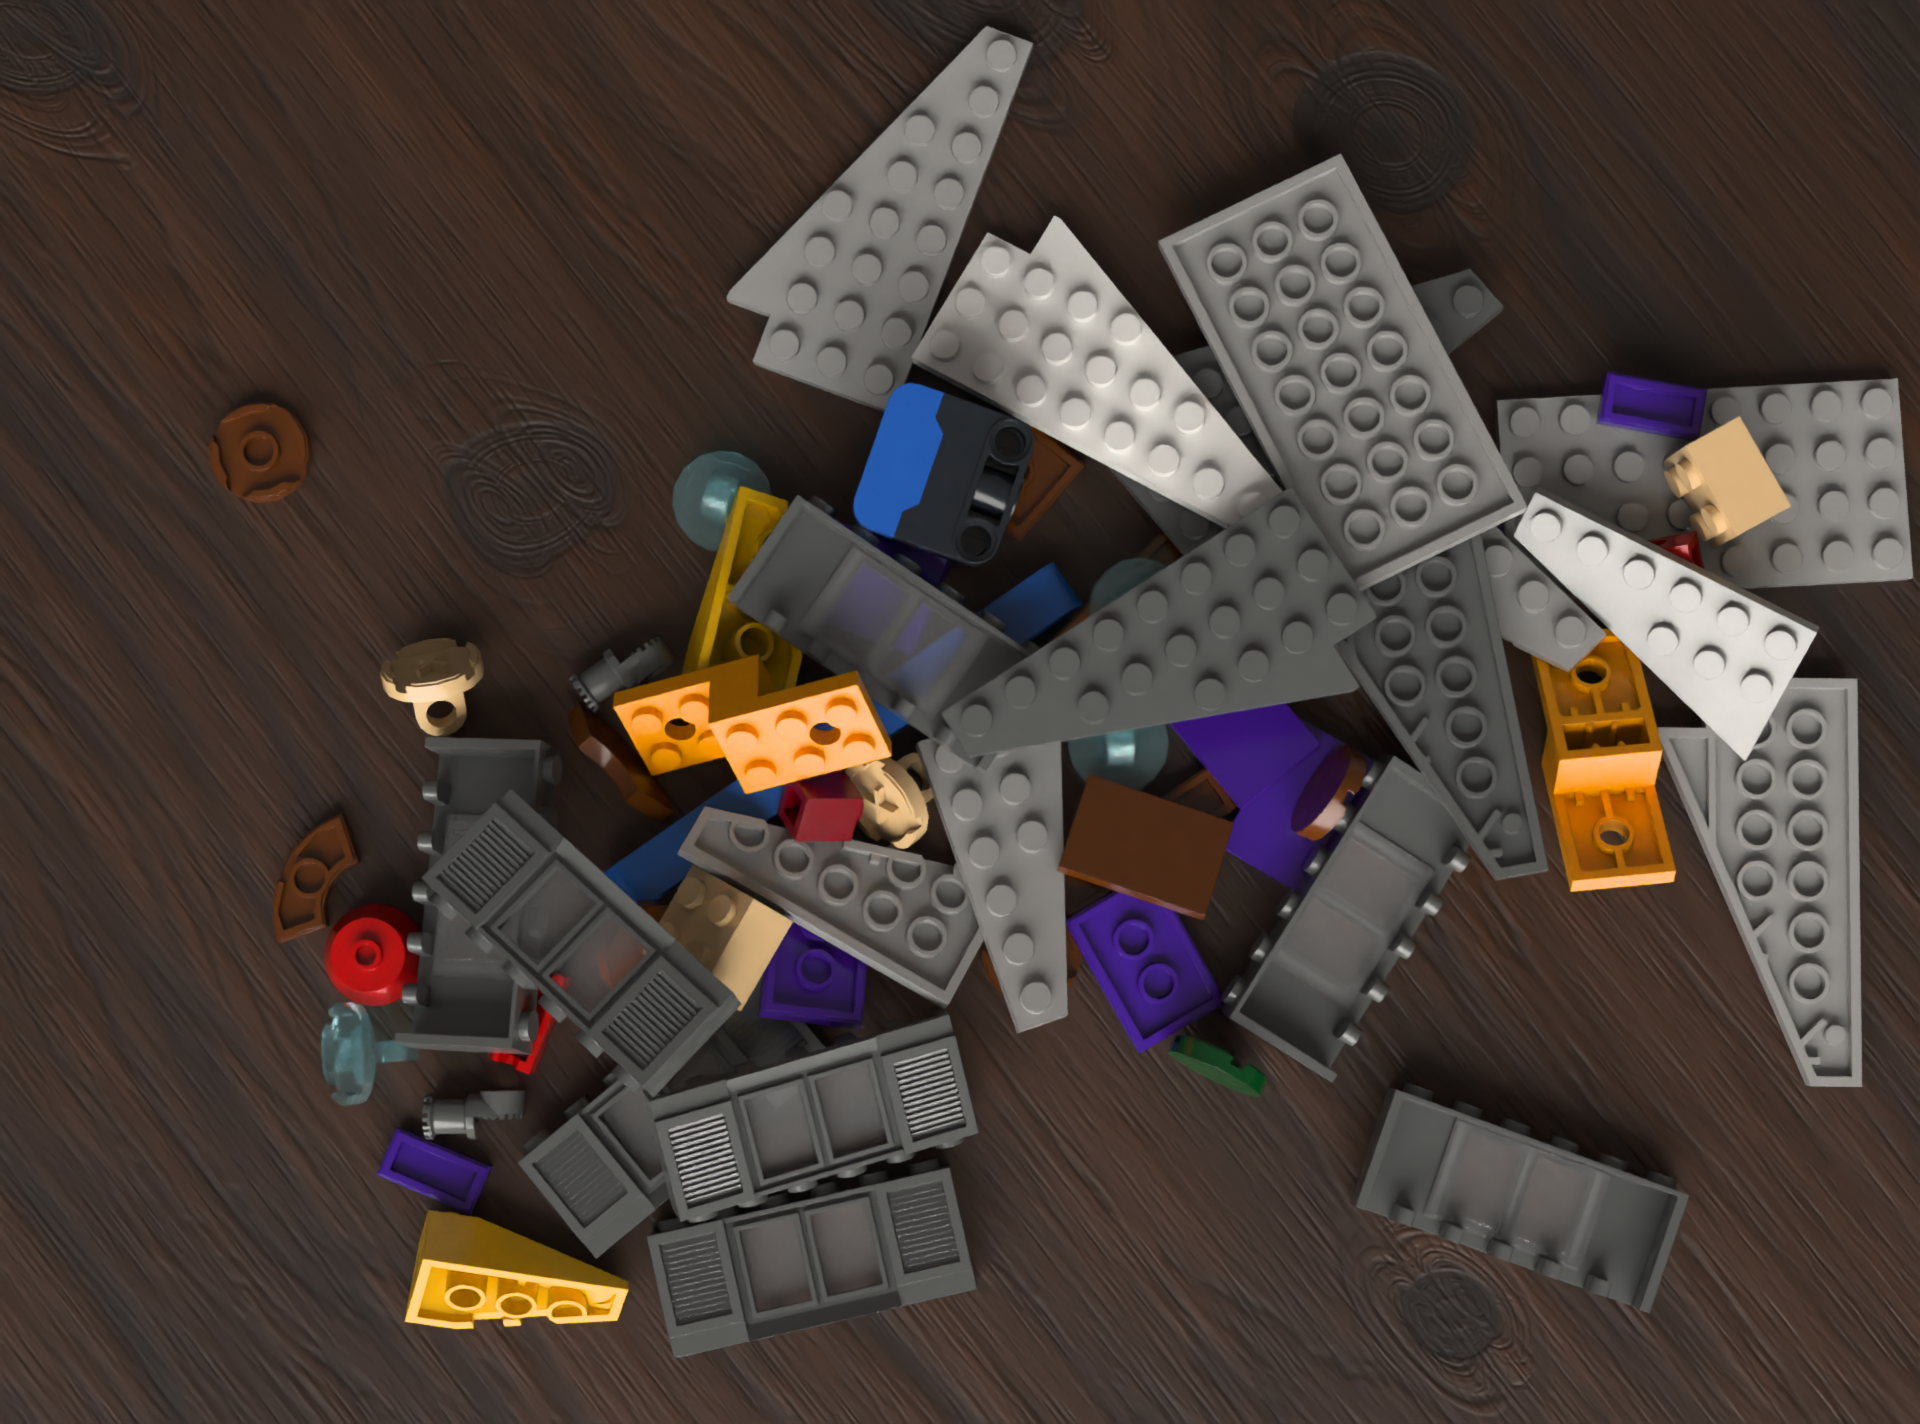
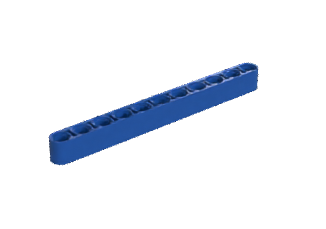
M1051 562L982 610L1002 621L1008 627L1004 634L1021 645L1025 639L1032 641L1083 603L1056 564ZM982 610L976 613L975 615L979 616ZM956 627L886 677L924 702L969 635ZM872 700L890 739L910 726ZM827 722L819 723L813 726L814 728L823 731L832 730L836 728L831 726ZM737 779L605 871L604 874L635 902L639 900H652L656 902L677 888L692 867L693 863L677 855L705 806L763 819L769 824L779 817L777 810L785 784L745 794Z

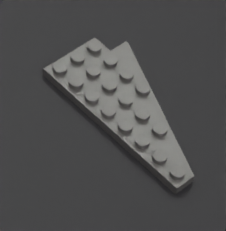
M986 26L729 291L726 298L729 303L769 317L753 358L754 365L885 412L893 391L899 386L906 384L914 364L911 356L926 333L1033 49L1032 42Z
M1792 678L1746 761L1702 719L1701 728L1657 727L1663 749V759L1805 1085L1862 1087L1858 678Z

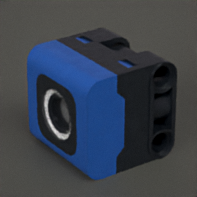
M907 383L899 386L893 391L888 400L854 498L852 512L854 522L873 535L949 560L952 564L965 568H974L982 565L994 557L999 548L1006 525L1010 522L1024 483L1023 477L1033 451L1034 437L1032 430L1020 419L921 384Z

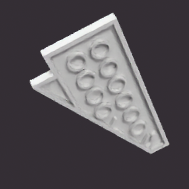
M1056 216L1052 218L1031 254L987 232L911 356L913 363L922 369L1020 419L1225 529L1283 492L1070 229Z

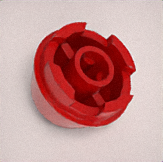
M382 904L360 906L342 916L331 929L324 951L326 971L335 988L353 1002L367 1006L387 1005L401 999L403 985L405 983H417L420 956L409 952L407 949L408 934L410 932H420L414 921L404 912Z

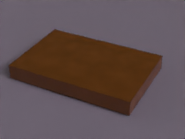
M1089 774L1057 871L1203 920L1207 913L1234 822Z

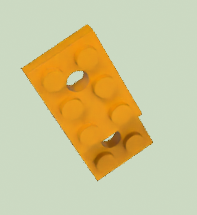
M1609 628L1602 629L1607 633L1606 637L1569 673L1531 655L1548 728L1542 768L1570 892L1674 882L1676 874L1655 788L1663 749L1641 662ZM1583 671H1592L1602 677L1603 680L1596 684H1588L1580 680L1577 674ZM1605 831H1616L1625 837L1626 842L1616 846L1605 843L1599 835Z
M759 654L614 693L613 708L651 776L726 757L745 794L892 756V742L857 670L777 691ZM676 718H682L684 721L691 724L687 726H676L671 724L669 721ZM827 722L828 724L836 728L832 730L823 731L818 730L813 726L819 723Z

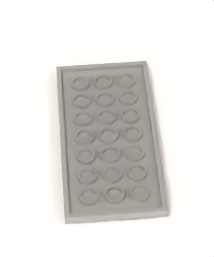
M1342 154L1334 156L1159 240V249L1283 490L1285 491L1289 487L1293 488L1360 591L1526 512L1528 506Z
M1898 378L1708 389L1700 437L1740 416L1791 507L1715 549L1712 548L1709 541L1703 542L1698 537L1705 570L1743 589L1901 581L1913 578ZM1601 395L1495 401L1496 447L1527 506L1538 487H1541L1647 541L1694 531L1689 516L1693 513L1684 497L1678 498L1668 486L1664 476V471L1668 469L1663 462L1693 441L1596 424ZM1524 513L1503 522L1504 535L1570 599L1577 598L1513 536Z

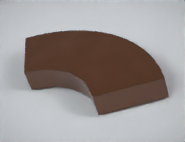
M581 704L568 714V720L578 749L593 759L613 780L625 803L661 823L674 812L666 793L656 777L651 776L644 761L615 730Z
M345 814L332 817L315 827L292 850L293 853L285 864L274 891L273 923L278 943L329 927L327 905L332 887L346 870L361 862Z

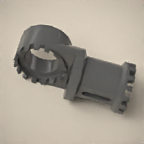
M661 636L656 637L655 640H650L651 646L645 643L643 645L645 647L644 651L640 647L636 649L637 652H632L630 657H626L622 663L609 647L603 651L604 658L581 674L573 672L568 676L574 688L580 691L578 694L584 697L582 698L593 713L600 709L599 703L624 686L631 688L637 683L642 685L662 673L676 661L675 656Z
M480 1090V1093H469L467 1098L439 1099L436 1098L434 1093H426L423 1102L424 1109H422V1113L427 1114V1117H422V1122H427L423 1123L422 1126L424 1139L433 1140L436 1134H466L468 1139H477L479 1136L480 1119L488 1120L491 1117V1120H496L499 1117V1120H504L506 1114H508V1120L512 1119L514 1114L515 1119H524L526 1117V1090Z

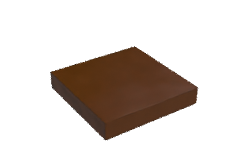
M1002 410L999 411L1000 413L1013 417L1012 415ZM1029 424L1027 425L1032 430L1034 437L1033 451L1023 477L1024 483L1012 518L1005 528L1019 542L1085 468V465L1053 437Z

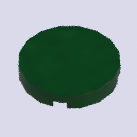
M1180 1034L1174 1036L1167 1051L1172 1058L1196 1073L1245 1095L1256 1098L1261 1097L1268 1082L1266 1075L1254 1065L1245 1063L1241 1070L1239 1069L1241 1064L1233 1059V1056L1229 1055L1230 1052L1190 1035H1187V1037Z

